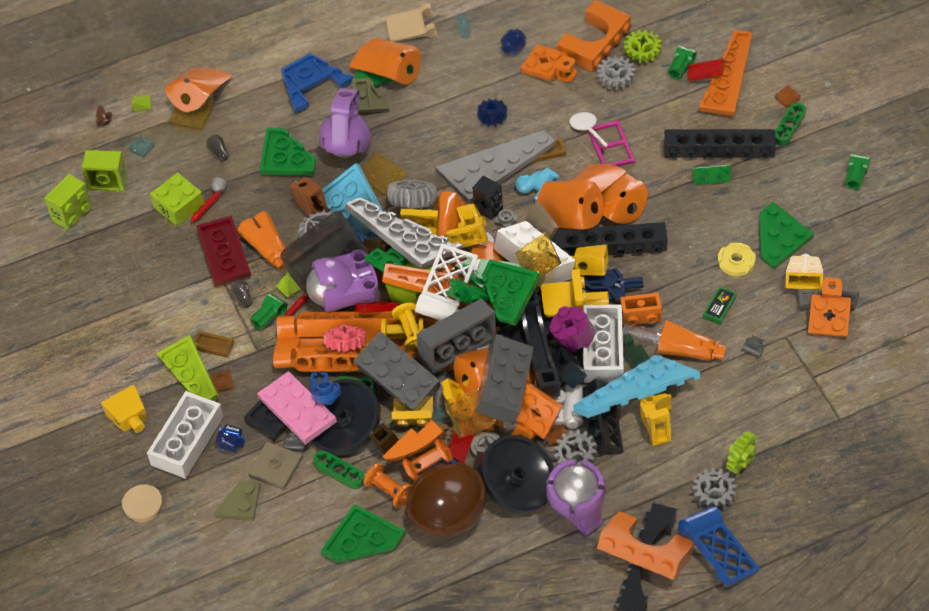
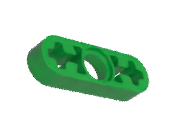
M793 103L776 128L775 140L777 145H787L805 118L806 107L802 103ZM793 122L795 125L789 127L786 126L785 123Z
M323 450L318 451L314 455V465L319 471L351 489L363 487L364 474L360 469ZM326 458L327 463L325 461H322L321 463L319 462V460H324ZM338 466L345 468L342 473L334 472V469ZM359 477V480L355 479L354 481H352V478Z

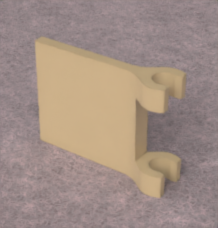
M426 3L415 10L385 16L390 41L398 43L423 36L436 37L435 24L430 23L425 27L423 16H433L430 3Z

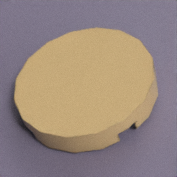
M147 484L131 488L125 493L122 500V508L126 517L138 523L154 519L163 507V499L159 490Z

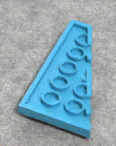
M355 163L323 188L327 207L334 213H338L340 217H343L353 232H360L366 235V237H370L376 234L345 210L347 202L361 197L378 205L380 210L383 211L360 165Z
M654 355L634 369L596 390L591 395L581 399V401L573 405L574 412L589 418L609 411L610 406L629 404L628 400L637 397L640 400L666 391V387L676 384L680 386L685 384L684 380L689 378L697 380L700 378V371L661 355Z

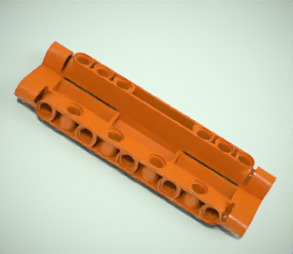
M392 311L365 314L360 312H303L298 314L297 321L295 316H277V342L273 354L274 368H296L302 372H362L356 367L354 359L380 332L382 319H386L388 325H402L401 320L394 319ZM419 313L414 314L417 324L420 318H424V329L440 321ZM343 324H347V326L352 325V327L358 326L359 329H364V332H366V344H363L361 348L356 347V350L350 349L348 352L338 351V349L331 350V347L326 348L324 338H300L324 337V332H328V329H334L335 326L340 327ZM389 338L427 370L419 361L418 350L412 352L405 350L403 344L407 338ZM474 362L470 363L471 367L476 366ZM454 363L440 371H454Z

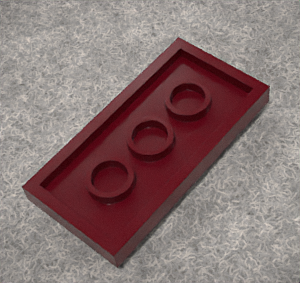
M232 216L196 225L215 286L251 276Z

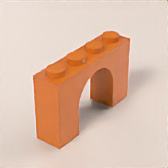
M594 0L586 9V23L603 30L606 36L598 41L590 42L566 33L557 43V50L567 52L569 57L575 59L576 65L591 72H594L598 64H601V61L611 54L616 44L618 45L621 42L622 37L628 34L632 27L630 15L597 0Z
M619 511L601 531L597 549L674 580L690 560L694 547L693 541L675 534L671 541L663 546L644 544L633 537L638 518Z

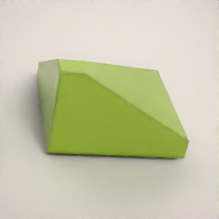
M151 95L133 96V111L151 110Z
M288 271L276 286L287 299L303 289L291 271Z

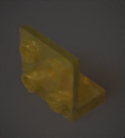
M187 93L181 95L182 103L189 104L191 101L190 96ZM212 93L197 110L184 112L175 107L169 119V124L203 130L214 106Z
M379 152L374 153L362 169L370 186L386 198L388 185L392 182L402 181L406 174V171Z
M545 232L515 253L522 268L539 272L542 277L562 264L549 235Z
M479 388L462 396L444 401L445 410L451 417L454 430L460 438L477 434L497 424L495 418L475 412Z

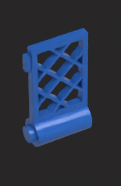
M710 506L679 521L678 531L680 535L693 541L717 572L716 576L722 584L726 583L729 587L759 572V566L723 523L722 514L717 507ZM721 530L725 535V539L715 536V532ZM705 538L711 540L710 546L703 544V542L700 539ZM714 542L723 544L724 550L715 548ZM728 546L735 548L738 554L728 552ZM713 553L723 556V562L716 560ZM727 558L737 560V565L728 564ZM741 562L748 564L751 569L740 568ZM726 569L736 572V576L730 578L726 573Z

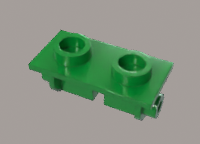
M730 164L693 168L694 185L731 182Z
M376 248L364 258L365 261L383 273L386 263L404 266L379 248Z
M452 278L449 285L452 287L446 293V295L466 304H471L479 299L486 303L489 299V296L483 289L472 285L468 287V283L459 280V278Z

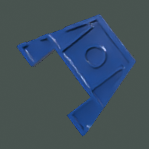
M312 53L281 69L295 113L309 107V101L302 94L329 78L340 88L352 83V79H354L351 74L348 73L347 75L340 68L328 65L327 61Z

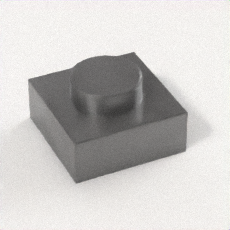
M798 289L800 309H811L812 295H818V289Z

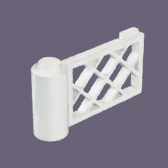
M441 244L422 294L418 298L415 312L437 320H443L454 312L459 311L458 308L461 301L449 299L446 293L451 287L443 289L440 282L448 278L451 280L453 276L462 273L465 278L464 282L468 283L472 272H477L480 260H478V255ZM444 251L452 253L454 258L444 261L442 254ZM469 258L472 259L470 265L462 267L459 260ZM457 262L460 269L450 273L447 265ZM444 267L447 275L438 278L435 273L436 270ZM438 284L440 292L435 294L428 292L430 286Z
M567 384L561 388L565 392L566 398L564 402L560 403L563 405V408L554 425L564 424L570 429H575L583 424V416L575 413L573 408L574 404L583 399V388L577 385L572 389ZM503 421L504 428L510 431L514 430L519 422L514 421L515 423L510 425V423Z

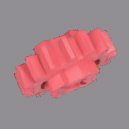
M347 324L340 325V327L335 326L334 329H328V332H324L323 335L324 345H326V348L331 347V350L338 349V351L348 352L350 349L356 350V347L361 348L363 344H366V332H364V329H359L358 326L352 327V325L347 326Z

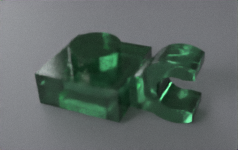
M630 334L622 337L624 340L623 346L626 349L623 356L632 369L650 359L641 344L635 346Z

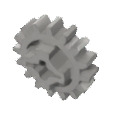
M614 55V59L607 57V61L602 60L601 64H598L597 77L599 82H603V87L609 85V89L615 87L618 90L621 86L625 89L626 84L630 86L631 81L635 80L636 68H634V63H630V59L624 60V56H621L620 59L616 55Z
M577 429L576 433L573 434L572 430H569L568 436L564 433L562 434L563 440L557 439L559 446L554 447L555 452H557L554 456L558 460V464L567 460H577L578 466H581L582 460L591 463L596 462L593 456H598V452L595 450L598 446L594 442L593 436L589 437L587 431L581 434L580 429ZM586 444H588V446H589V451H588V452L585 450V449H586ZM564 450H565L566 453H567V454L565 455V456H566V459L564 458V455H563Z
M714 468L711 469V472L705 469L703 475L698 473L697 479L693 480L692 494H694V500H699V506L706 504V508L710 506L718 508V506H721L722 509H725L726 503L731 505L732 499L736 498L737 485L734 484L735 479H729V472L722 474V469L718 472H715Z

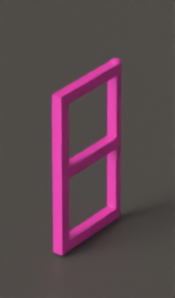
M618 120L592 127L594 131L617 126L622 140L607 143V147L598 145L595 136L588 130L601 164H606L601 150L620 145L625 146L630 159L610 164L619 167L635 163Z

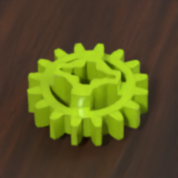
M646 29L644 32L637 30L636 34L631 32V36H626V41H624V53H627V58L632 57L633 62L639 60L640 64L644 60L646 63H648L649 59L655 61V57H659L660 52H662V40L659 39V35L653 36L654 32L647 33Z
M749 431L744 432L743 436L738 437L734 444L730 446L726 469L737 474L742 469L747 468L748 464L753 461L757 448L755 445L758 442V437Z

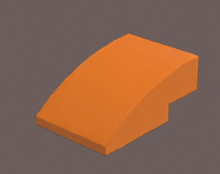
M431 420L419 433L411 428L383 458L389 462L402 461L406 457L413 458L434 447L436 439L441 438L443 440L448 434L436 422Z

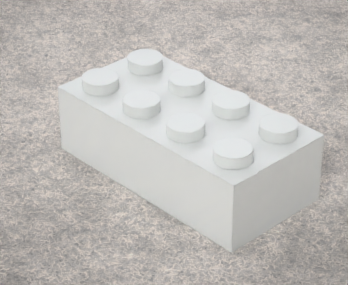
M525 221L498 230L494 249L509 262L524 264L530 270L539 272L542 277L537 284L541 287L545 283L564 282L571 279V270L574 269L575 260L530 223Z
M583 305V311L593 325L595 333L593 341L589 346H583L584 371L587 374L584 383H590L595 378L610 383L623 375L622 305Z
M185 391L147 452L151 466L186 479L224 417L221 404Z

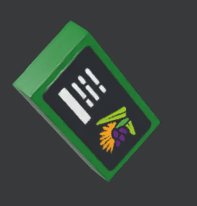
M719 286L703 313V318L721 325L736 299L737 293Z

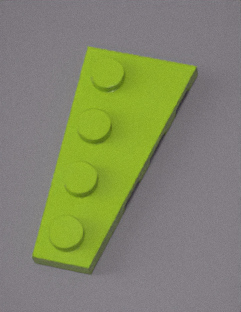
M190 335L156 353L190 393L211 401L220 398Z

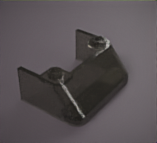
M335 211L287 246L280 256L291 278L305 295L309 297L306 281L312 271L311 264L321 258H334L344 250L351 253L362 248L365 254L369 251L343 213Z

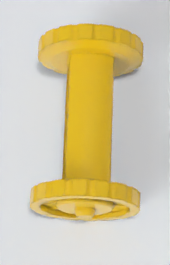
M415 303L401 304L392 311L393 318L401 320L407 337L403 346L409 352L418 350L417 333L420 331L414 318L416 313Z
M420 318L417 324L419 331L424 329V318ZM382 319L380 332L388 338H407L402 325H388L387 320Z

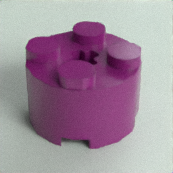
M563 306L559 308L558 313L552 318L549 327L559 346L563 345L569 352H577L576 349H580L583 346L588 347L593 341L595 334L588 316L578 307Z

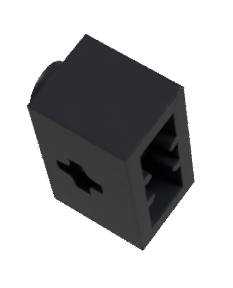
M483 175L472 187L473 202L480 214L493 220L503 210L502 185Z
M561 345L551 357L557 368L558 376L574 389L584 381L587 374L578 359Z

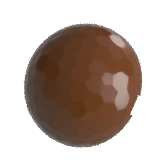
M460 462L446 465L441 463L429 468L414 481L408 491L409 496L406 509L410 520L420 531L438 538L455 537L470 530L480 519L486 504L485 485L481 476L471 466Z

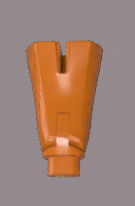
M444 191L439 194V219L436 236L438 237L441 235L447 237L446 232L458 228V223L461 222L456 208L467 204L461 201L457 193Z
M262 211L254 216L255 223L252 218H248L240 223L237 229L238 234L273 266L281 270L291 264L286 247L268 212Z
M666 320L659 340L657 355L682 356L705 361L714 360V358L723 360L727 346L719 345V341H714Z

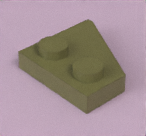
M370 78L352 79V89L360 91L358 114L389 112L388 103L384 102L381 93L374 87V83Z
M240 480L215 511V517L254 521L261 487L260 482Z

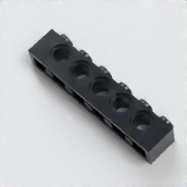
M664 129V158H775V129Z
M665 222L592 227L590 229L558 230L552 239L553 243L569 256L575 255L576 248L607 245L608 256L651 252L660 253L667 251L668 243Z

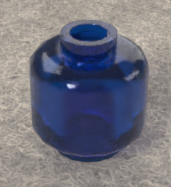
M519 29L508 30L500 39L501 49L507 55L510 53L513 55L518 54L526 45V36Z
M225 424L222 428L219 427L215 443H218L219 449L237 452L239 447L243 448L246 436L242 435L243 431L241 428Z

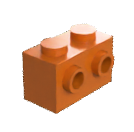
M659 293L620 297L623 326L661 322L662 306Z

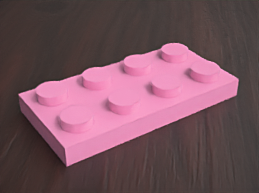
M289 371L257 393L259 399L305 445L337 422L336 417L322 403L314 401L312 394Z

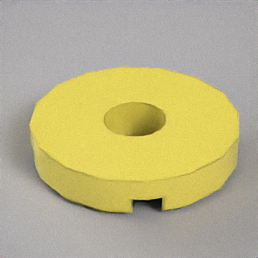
M730 243L725 248L722 247L718 253L720 269L730 276L741 277L747 275L755 266L756 255L746 244ZM739 257L741 261L736 262L732 258Z

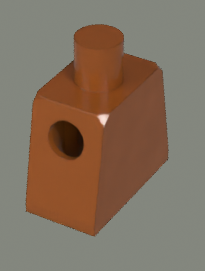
M307 177L300 181L292 182L290 188L293 191L296 204L308 216L309 213L314 215L316 211L318 213H322L323 210L326 213L329 212L321 186Z

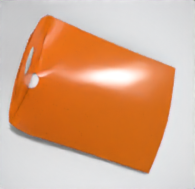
M374 38L357 52L350 64V68L381 75L407 85L417 79L421 66V51L414 46ZM403 52L405 53L404 58L400 56ZM409 64H412L414 68L412 75L407 74V66Z
M191 68L166 86L165 91L175 107L181 111L190 112L197 110L215 89L233 75L211 68ZM184 79H190L189 83H185ZM187 93L190 96L191 101L189 104L182 103V94Z
M592 164L569 181H593L599 186L602 193L627 171L610 164ZM581 197L579 203L583 204L584 200Z
M627 173L622 175L601 193L604 203L603 215L615 223L627 224L636 221L641 217L647 203L648 191L646 186ZM625 191L626 195L620 197V194ZM593 202L591 206L598 211V204ZM631 203L637 205V209L633 214L627 212V207Z
M588 180L544 182L536 202L541 203L559 228L590 229L599 223L604 212L603 196L599 186L595 182ZM581 197L584 200L583 204L579 203ZM593 202L598 204V212L596 214H593L591 211V204Z
M488 348L462 353L455 358L454 372L456 382L469 397L478 396ZM471 362L476 364L474 368L471 367ZM530 366L527 380L535 378ZM463 374L468 376L469 383L467 386H464L462 383Z

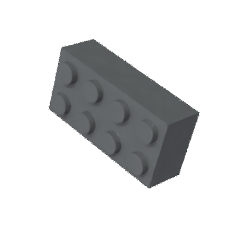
M479 299L434 325L423 329L417 333L419 361L431 374H434L454 363L458 355L477 350L492 342L496 336L495 311L482 299Z
M379 332L354 359L355 365L359 370L371 378L408 411H420L441 387L440 381L382 332Z
M496 334L488 348L475 412L510 424L515 421L522 405L533 352L532 346Z

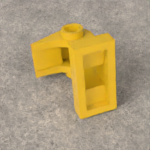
M474 203L457 207L461 222L458 223V228L446 232L448 241L453 244L457 242L463 244V248L487 242L488 236L484 228L486 227V220L484 216L480 215Z
M654 394L641 399V419L649 432L652 446L672 441L670 413L668 411L672 410L671 394Z

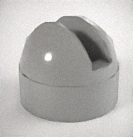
M215 177L211 184L214 192H223L227 186V182L218 177Z

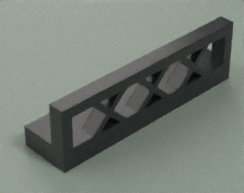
M595 378L583 387L584 398L609 383ZM616 405L610 406V413L606 411L587 418L589 435L593 436L594 442L598 446L595 449L598 452V457L607 450L617 454L624 452ZM608 421H609L610 424L612 425L613 430H612L611 427L608 425ZM610 437L615 442V445L611 444Z

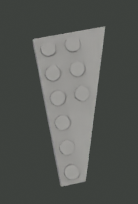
M545 130L442 164L436 167V171L471 204L473 203L472 187L483 175L500 184L534 161L539 155L554 147L556 142Z
M361 197L347 202L345 205V210L419 269H424L434 264L441 244L460 250L463 248V244L458 242L453 244L448 241L447 237L443 235L438 237L432 234L430 229L406 218L401 220L396 217L395 213L391 211L386 213L380 210L378 205ZM444 251L442 258L445 259L451 256L452 253Z

